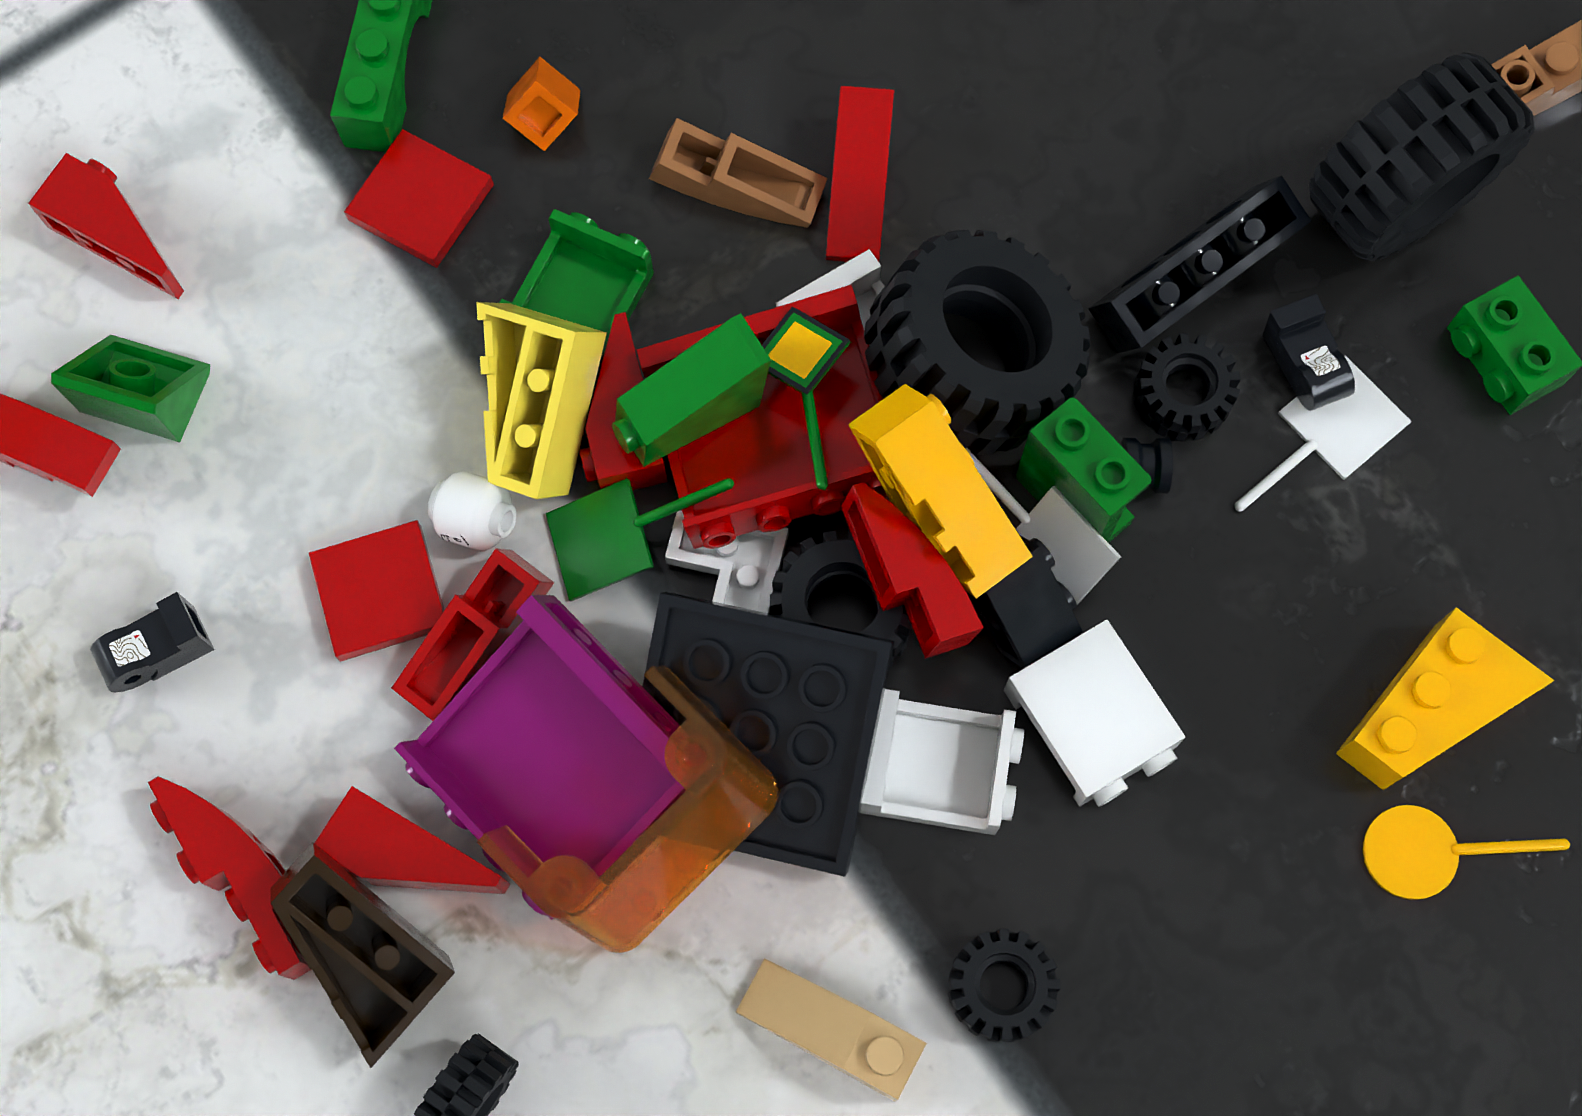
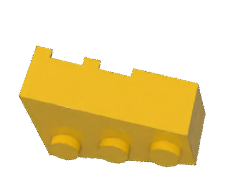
M904 384L848 425L891 503L924 533L947 561L963 588L977 599L1033 556L976 469L972 457L949 427L951 417L944 405L935 395L929 394L925 396Z
M1456 607L1432 628L1336 754L1379 788L1385 790L1555 680Z

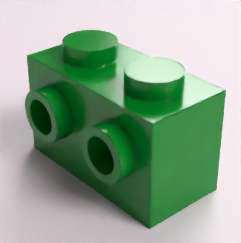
M1519 275L1463 305L1447 326L1456 350L1463 357L1470 359L1482 376L1484 387L1489 396L1496 402L1501 403L1509 415L1563 386L1582 367V360Z

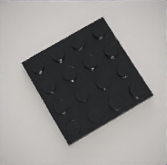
M666 591L660 593L642 687L714 762L650 831L845 877L849 871L862 806L861 802L867 781L895 641Z

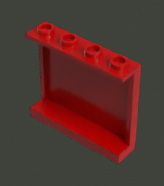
M852 285L744 317L761 345L792 306L850 339L851 343L813 390L828 487L825 490H820L816 485L802 394L768 374L758 408L667 455L679 498L726 478H731L734 481L732 489L682 510L684 520H682L683 527L694 549L703 546L709 549L724 547L732 543L736 536L756 530L762 532L777 531L788 526L793 519L813 513L820 516L836 513L842 510L841 504L852 486L862 482L866 483L884 498L888 497L848 425L883 400L874 383L878 374L876 371L870 372L865 351L869 344H866L864 339V328ZM722 324L637 349L639 362L645 378Z

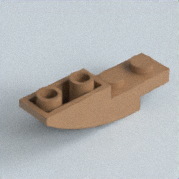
M1582 20L1530 50L1524 45L1491 64L1533 112V116L1582 91Z

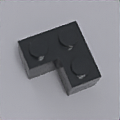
M1019 534L1033 557L977 599L967 592L999 652L1024 669L1083 633V630L1073 613V610L1077 607L1074 597L1062 583L1056 580L1051 570L1055 566L1052 554L1037 538H1032L1029 541Z

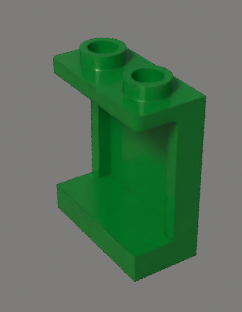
M553 209L548 218L551 233L514 300L511 303L501 299L499 303H510L606 332L596 376L597 380L614 315L626 312L627 320L629 321L654 274L651 254L645 244L632 235L619 233L616 236L600 229L592 219L581 213L572 212L568 215Z
M1073 397L1069 398L1029 431L1015 477L1038 502L1051 487L1055 486L1108 543L1133 522L1135 516L1126 508V505L1151 483V476L1092 414Z

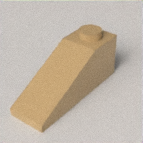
M765 958L736 1010L737 1014L894 1102L899 1099L927 1044L872 1012Z

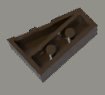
M314 842L306 848L271 887V905L309 968L313 970L326 991L338 1016L349 1029L369 1067L372 1068L454 975L455 971L449 955Z

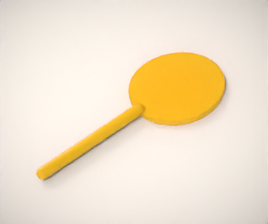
M1402 805L1384 811L1372 821L1364 836L1363 857L1368 872L1381 888L1399 898L1419 900L1438 894L1450 884L1458 868L1459 855L1561 851L1569 849L1570 842L1563 838L1457 844L1452 830L1437 814L1423 807Z

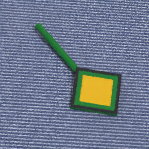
M792 306L762 346L771 359L768 374L802 394L816 485L818 489L825 490L828 487V479L813 390L851 342L850 339Z

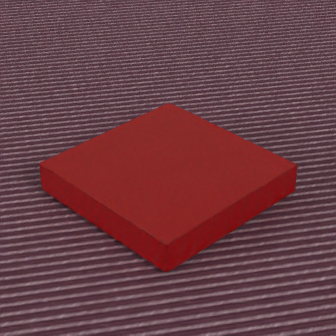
M402 129L344 213L350 222L437 268L492 189L494 183L491 175Z
M418 520L309 552L334 654L340 662L426 636L444 612L443 602L423 530Z

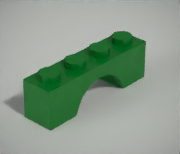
M359 0L330 113L344 147L386 153L401 132L407 109L405 65L409 40L418 18L429 17L432 0Z

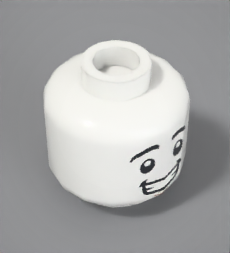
M466 471L456 472L446 480L439 482L433 489L428 502L429 518L441 539L479 551H486L495 547L502 538L507 537L512 532L516 522V509L512 505L509 490L488 482L487 477Z

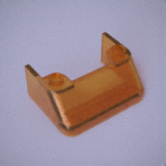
M652 666L644 676L687 719L670 736L665 747L666 766L671 775L686 791L600 877L585 861L573 855H558L543 863L508 825L485 833L477 841L484 851L543 912L603 949L614 953H623L636 948L773 812L779 797L778 784L773 774L667 666Z

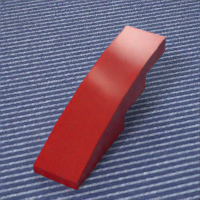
M0 394V462L13 468L15 465L51 482L56 480L93 497L121 448L108 438L29 404Z

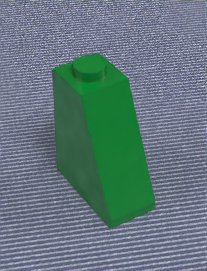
M741 313L730 318L617 398L615 422L612 423L613 432L622 449L627 454L634 451L643 467L760 406L771 359Z

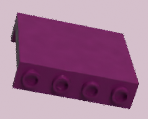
M531 595L516 611L523 619L520 625L417 740L399 742L394 749L407 762L405 768L408 774L420 785L431 788L444 802L443 808L448 818L460 828L469 830L484 846L482 851L485 858L498 870L508 872L522 887V896L526 903L537 913L548 916L553 920L574 912L710 767L714 760L554 595Z

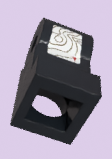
M1317 294L1270 311L1262 335L1297 398L1309 411L1349 397L1355 392V380L1352 370L1344 355L1338 351V345L1324 321L1326 310Z
M178 592L157 602L156 604L159 609L125 627L104 634L92 644L90 650L110 692H124L141 686L150 680L155 681L215 650L195 607Z

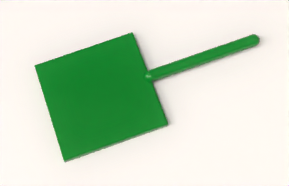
M626 478L547 512L546 517L569 601H574L653 568L654 565L643 526L728 491L734 487V481L731 478H726L639 516L630 480Z

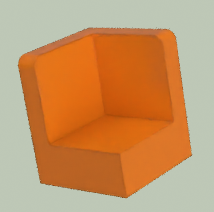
M539 56L508 92L502 119L545 151L578 115L580 89Z

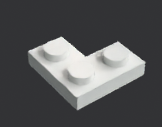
M682 510L678 511L665 555L666 564L719 575L713 602L770 614V594L773 592L772 581L776 570L780 571L789 536L788 528H782L773 532L756 530L736 536L732 543L724 547L709 549L703 546L694 549L683 527Z

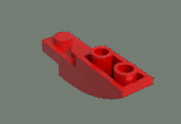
M159 776L147 782L157 799L150 803L155 819L167 834L174 831L183 848L182 851L176 854L182 870L194 884L200 881L201 884L217 891L231 885L232 888L225 891L226 899L240 921L244 922L249 919L259 938L252 943V946L266 971L270 974L277 971L278 975L292 980L310 971L311 969L270 903L271 887L286 872V869L275 855L249 829L231 815L188 789Z

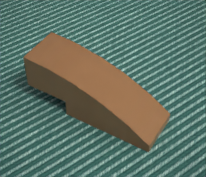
M676 118L665 137L649 177L650 180L675 191L722 208L778 223L806 228L812 222L828 179L733 133L725 141Z

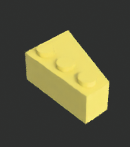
M476 302L477 320H483L485 356H480L481 375H487L489 411H483L488 482L534 499L569 495L607 333L510 303Z

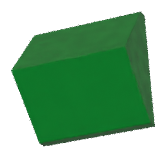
M110 334L52 372L51 384L81 413L180 443L210 375V364Z

